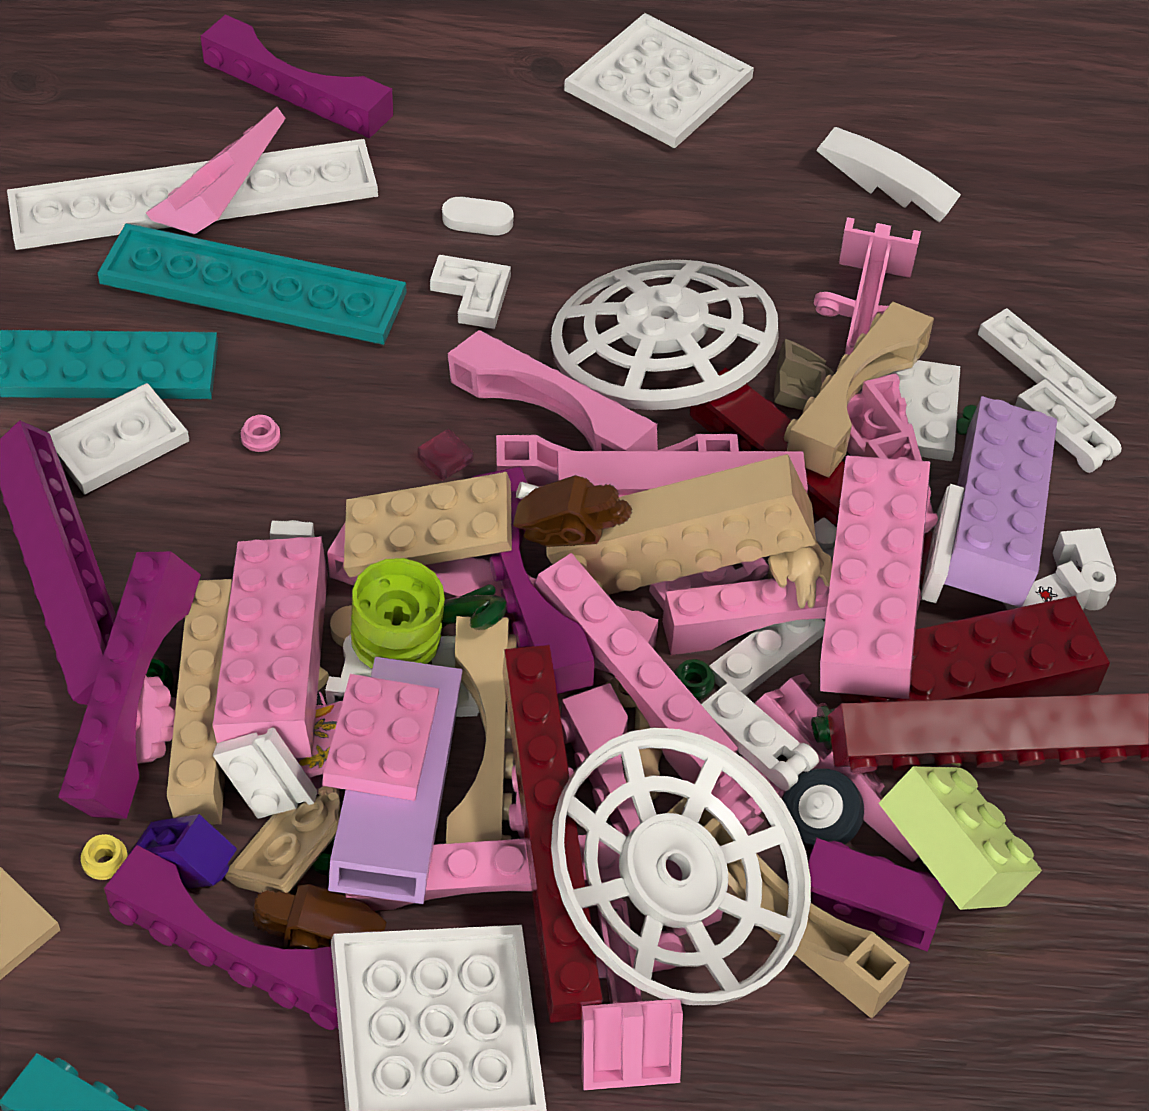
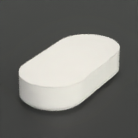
M453 197L448 199L442 206V220L448 228L453 230L497 236L503 235L512 229L513 210L503 202L469 197Z

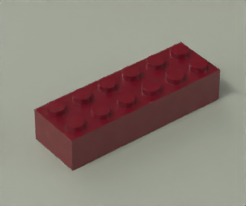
M1076 596L915 629L909 699L839 693L843 703L1081 696L1099 691L1110 662Z

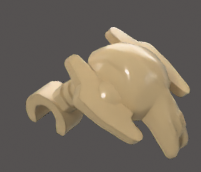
M817 541L816 545L800 548L793 552L771 555L768 558V579L775 578L777 584L782 588L787 585V578L795 582L797 602L801 609L805 607L806 602L809 608L815 606L816 580L818 577L822 578L825 586H830L831 557L823 552Z

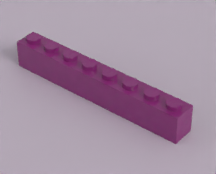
M19 420L0 438V488L3 494V502L8 509L13 524V532L18 538L24 556V564L28 568L34 585V593L39 600L45 618V626L51 635L56 650V658L61 665L67 683V691L73 701L88 705L116 613L50 433Z

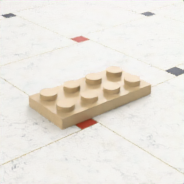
M507 472L346 499L344 570L349 577L360 575L369 565L384 559L405 558L427 565L512 551L511 481Z

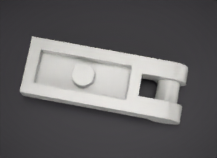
M1046 379L1018 395L1016 407L1030 411H1039L1057 419L1055 440L1077 458L1079 466L1085 472L1091 473L1101 467L1104 459L1111 460L1121 453V444L1116 437ZM1088 441L1092 442L1096 447L1090 445Z
M730 682L726 683L701 704L738 747L737 751L781 790H789L797 783L798 775L802 771L809 772L819 763L818 755L811 746L799 743ZM782 754L788 761L779 762L777 758Z

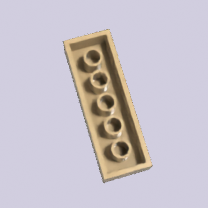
M786 454L622 496L618 499L627 501L633 509L631 518L624 522V524H620V526L617 524L615 527L604 528L597 544L546 547L547 557L552 565L572 553L604 592L609 595L622 591H632L642 586L663 581H673L680 577L704 571L710 572L733 564L752 562L762 557L783 552L797 551L800 548L816 545L812 503L789 455Z

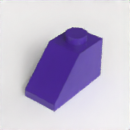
M200 814L151 822L136 843V845L175 864L182 884L188 889L213 886L221 881L229 870L228 862L237 850Z

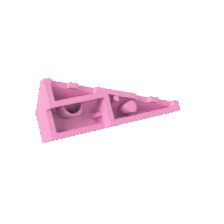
M278 107L268 112L257 124L247 129L240 139L229 144L193 173L180 187L171 191L166 199L146 212L147 216L152 221L192 234L198 233L217 221L286 119Z
M896 373L864 381L862 392L856 394L850 400L847 412L852 428L847 452L851 456L922 461L913 426L909 424L907 419V404L905 398L901 397L899 390L900 379ZM930 487L928 490L925 533L930 531L938 521L937 513H933L930 502Z
M804 674L791 677L779 689L767 692L754 704L799 743L808 744L815 750L819 763L812 770L824 768L838 771L847 776L856 785L864 803L863 820L910 861L914 862L919 858L915 850L878 804L883 799L880 792L885 786L874 771L852 773L850 772V767H834L832 749H826L823 742H816L812 731L811 719L817 716L818 707L827 705L825 703L818 705L807 693L806 689L811 683Z

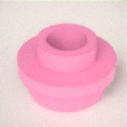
M266 415L250 417L241 429L243 445L255 452H265L273 449L281 438L279 426L272 418Z

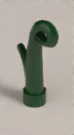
M491 584L462 596L445 599L441 621L442 629L448 624L456 623V616L471 617L470 627L475 630L488 629L504 617L507 601L500 596L494 595L496 589Z

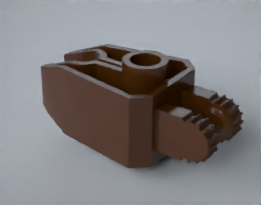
M574 475L532 490L518 503L513 526L525 529V539L546 547L590 545L599 542L604 528L615 527L617 524L620 526V524L628 521L631 518L633 509L627 501L618 499L620 498L618 496L619 493L613 485L594 486L587 478Z
M310 884L299 886L296 896L280 891L275 893L273 890L269 891L268 889L265 892L262 891L255 898V911H253L252 919L257 930L260 929L262 932L267 931L268 934L283 937V949L330 947L333 934L384 932L387 923L367 904Z

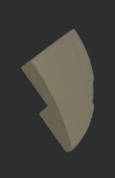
M784 339L776 371L774 403L804 410L810 397H817L825 378L828 375L833 376L834 372L825 365L826 360L816 353L793 341Z

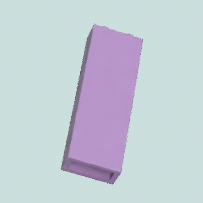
M375 657L371 677L439 688L437 707L416 801L352 790L345 791L330 858L328 891L424 904L459 703L463 669Z

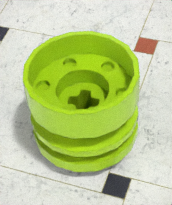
M405 558L384 559L371 564L358 575L352 589L351 644L360 661L372 669L375 657L428 664L435 657L441 641V621L445 603L443 585L436 574L422 563Z

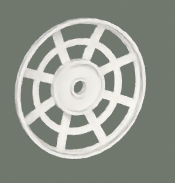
M692 260L651 261L614 270L580 288L566 301L558 312L552 326L551 345L555 363L563 375L588 386L590 389L618 402L620 405L630 409L643 410L678 409L718 399L739 389L752 380L767 365L775 352L779 338L778 314L773 301L765 290L752 279L735 270L717 264ZM710 276L733 282L740 287H728L725 283ZM674 277L671 283L648 287L643 282L644 280ZM692 279L708 284L717 290L699 294L686 286ZM608 287L607 289L603 290L592 301V303L580 305L585 299H587L591 295L595 294L603 288ZM627 287L633 292L623 302H605L622 288ZM756 297L760 300L766 310L767 325L765 332L743 324V307L739 298ZM727 300L731 307V319L709 314L708 304ZM617 315L618 325L598 334L595 327L596 316ZM585 316L584 332L588 342L571 354H568L562 339L563 324L567 318ZM708 328L724 331L717 340L702 349L697 343L706 334ZM737 336L758 344L756 349L742 363L720 376L709 361V359L717 356L730 346ZM622 338L625 343L637 349L635 356H630L613 349L608 344ZM683 350L686 354L672 358L651 359L653 353H670ZM596 352L609 362L629 368L630 370L625 385L619 386L592 376L582 370L578 364ZM694 366L703 382L695 385L673 389H640L646 371H672Z
M649 728L631 731L609 740L591 753L570 776L559 797L553 819L551 851L554 875L563 904L577 931L591 950L614 973L638 989L663 1000L677 999L681 1001V1004L717 1005L738 1000L765 986L785 968L797 951L807 926L811 904L810 871L800 833L784 801L768 780L748 761L728 747L703 735L680 729ZM646 748L671 749L691 754L705 762L694 784L668 776L645 777L639 750ZM621 754L628 782L610 793L598 806L595 813H593L575 797L579 786L593 770L607 760ZM721 771L732 777L753 798L765 814L771 828L748 836L735 815L718 798L711 794ZM649 792H667L687 798L681 815L674 813L656 815ZM632 797L640 824L628 836H625L606 823V821L619 804ZM704 809L710 812L722 824L733 842L719 846L711 833L698 823ZM567 815L587 831L584 863L589 886L574 890L567 871L564 848L565 820ZM599 841L620 854L619 871L621 878L604 883L601 882L597 860ZM780 845L784 856L788 877V910L786 916L760 907L762 900V878L756 853ZM740 859L744 867L746 879L745 901L727 893V864ZM666 860H671L680 867L682 872L681 881L669 875L666 869ZM629 897L635 907L645 915L640 936L634 933L622 921L613 909L610 901ZM597 905L611 928L628 945L636 949L633 968L624 963L603 942L588 922L582 908ZM719 909L738 918L739 921L730 935L715 946L702 920ZM663 925L672 928H685L697 952L679 953L658 947ZM754 925L780 934L777 946L766 962L750 977L738 982L723 958L730 955L743 944ZM654 960L677 967H699L705 965L721 990L708 993H690L671 989L651 980Z

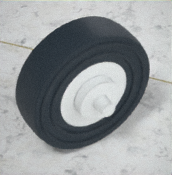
M823 768L803 773L798 777L797 783L786 791L783 798L788 811L797 825L803 845L813 849L817 838L828 842L837 841L847 844L858 833L863 822L864 803L858 788L847 776L835 770Z

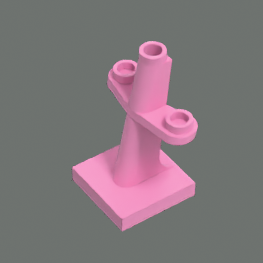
M847 217L839 264L863 269L857 299L855 301L831 292H819L814 298L817 313L828 317L840 314L852 318L845 354L850 355L854 350L858 337L862 333L867 334L869 332L872 321L877 313L883 314L889 307L878 305L885 273L911 277L921 231L913 230L911 240L889 236L891 226L880 223L876 224L875 233L853 229L854 218Z
M622 898L610 901L612 907L618 909L616 913L630 928L626 901ZM597 906L603 942L624 963L633 968L636 949L628 945L611 928ZM661 931L658 947L674 952L686 953L684 942L672 931ZM596 955L599 978H607L610 1004L582 1006L583 1089L594 1090L680 1083L683 1024L681 1001L677 999L642 1001L640 989L614 973ZM654 960L652 972L668 970L677 966Z

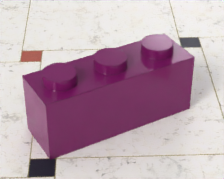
M817 838L808 861L811 877V903L848 924L928 952L947 894L935 876L927 872H915L894 865L893 862L884 857L865 855L851 850L845 844L837 841L828 842Z

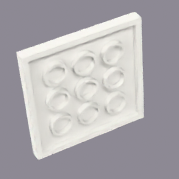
M644 13L565 79L564 91L676 148L753 78L754 68Z
M522 925L333 934L331 949L346 1111H547Z

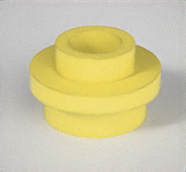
M97 835L86 843L81 853L83 870L94 879H111L128 857L127 849L122 841L111 835ZM104 856L112 857V859H110L107 862H98L99 859Z

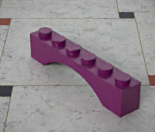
M226 14L200 36L205 64L367 138H371L393 117L392 88L365 76H326L293 67L276 58L263 46L257 38L253 26Z
M521 466L473 476L474 478L507 472L511 481L512 551L494 553L489 558L494 581H501L504 589H501V597L507 601L506 614L513 613L516 621L513 622V633L517 639V646L520 648L550 645L557 694L593 686L595 659L582 625L567 618L551 606L532 585L523 567L520 551L525 529L513 526L517 505L522 500L516 498L517 488L520 482L527 483Z
M171 551L136 552L58 796L61 800L91 817L127 819L139 780L136 757V720L143 681L152 657L162 640L176 623L189 614L201 574Z
M138 845L134 847L104 887L110 907L109 911L119 922L127 926H132L135 923L147 929L150 935L163 945L172 946L173 943L187 950L189 955L198 963L207 967H211L214 964L228 971L229 976L244 987L251 988L253 985L268 992L272 1000L282 1007L292 1009L295 1006L309 1013L311 1019L325 1029L334 1030L335 1027L338 1028L331 946L317 949H280L259 945L233 935L213 922L194 903L182 884L175 864Z

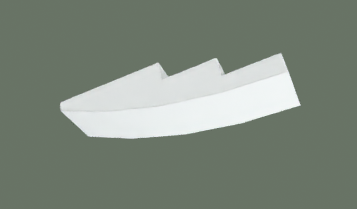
M837 127L833 128L816 150L870 194L878 186L902 207L906 208L913 201L939 223L961 195L934 174L901 154L868 138Z

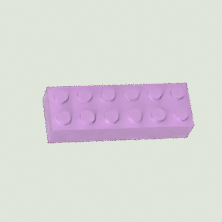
M981 396L966 433L957 485L963 487L964 492L948 575L944 584L1017 607L1023 606L1039 571L1057 426L1056 418L1049 417L1039 411H1030L1016 407L1002 400H993Z

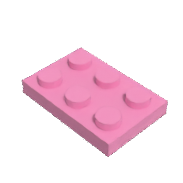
M350 674L326 760L322 786L416 801L437 707L439 688Z

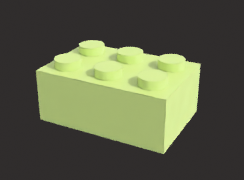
M913 766L878 804L960 910L1007 906L1042 871L1033 860L1034 853L1032 849L1022 839L1013 835L1005 825L1006 819L1003 813L995 805L984 799L977 790V781L969 772L957 767Z

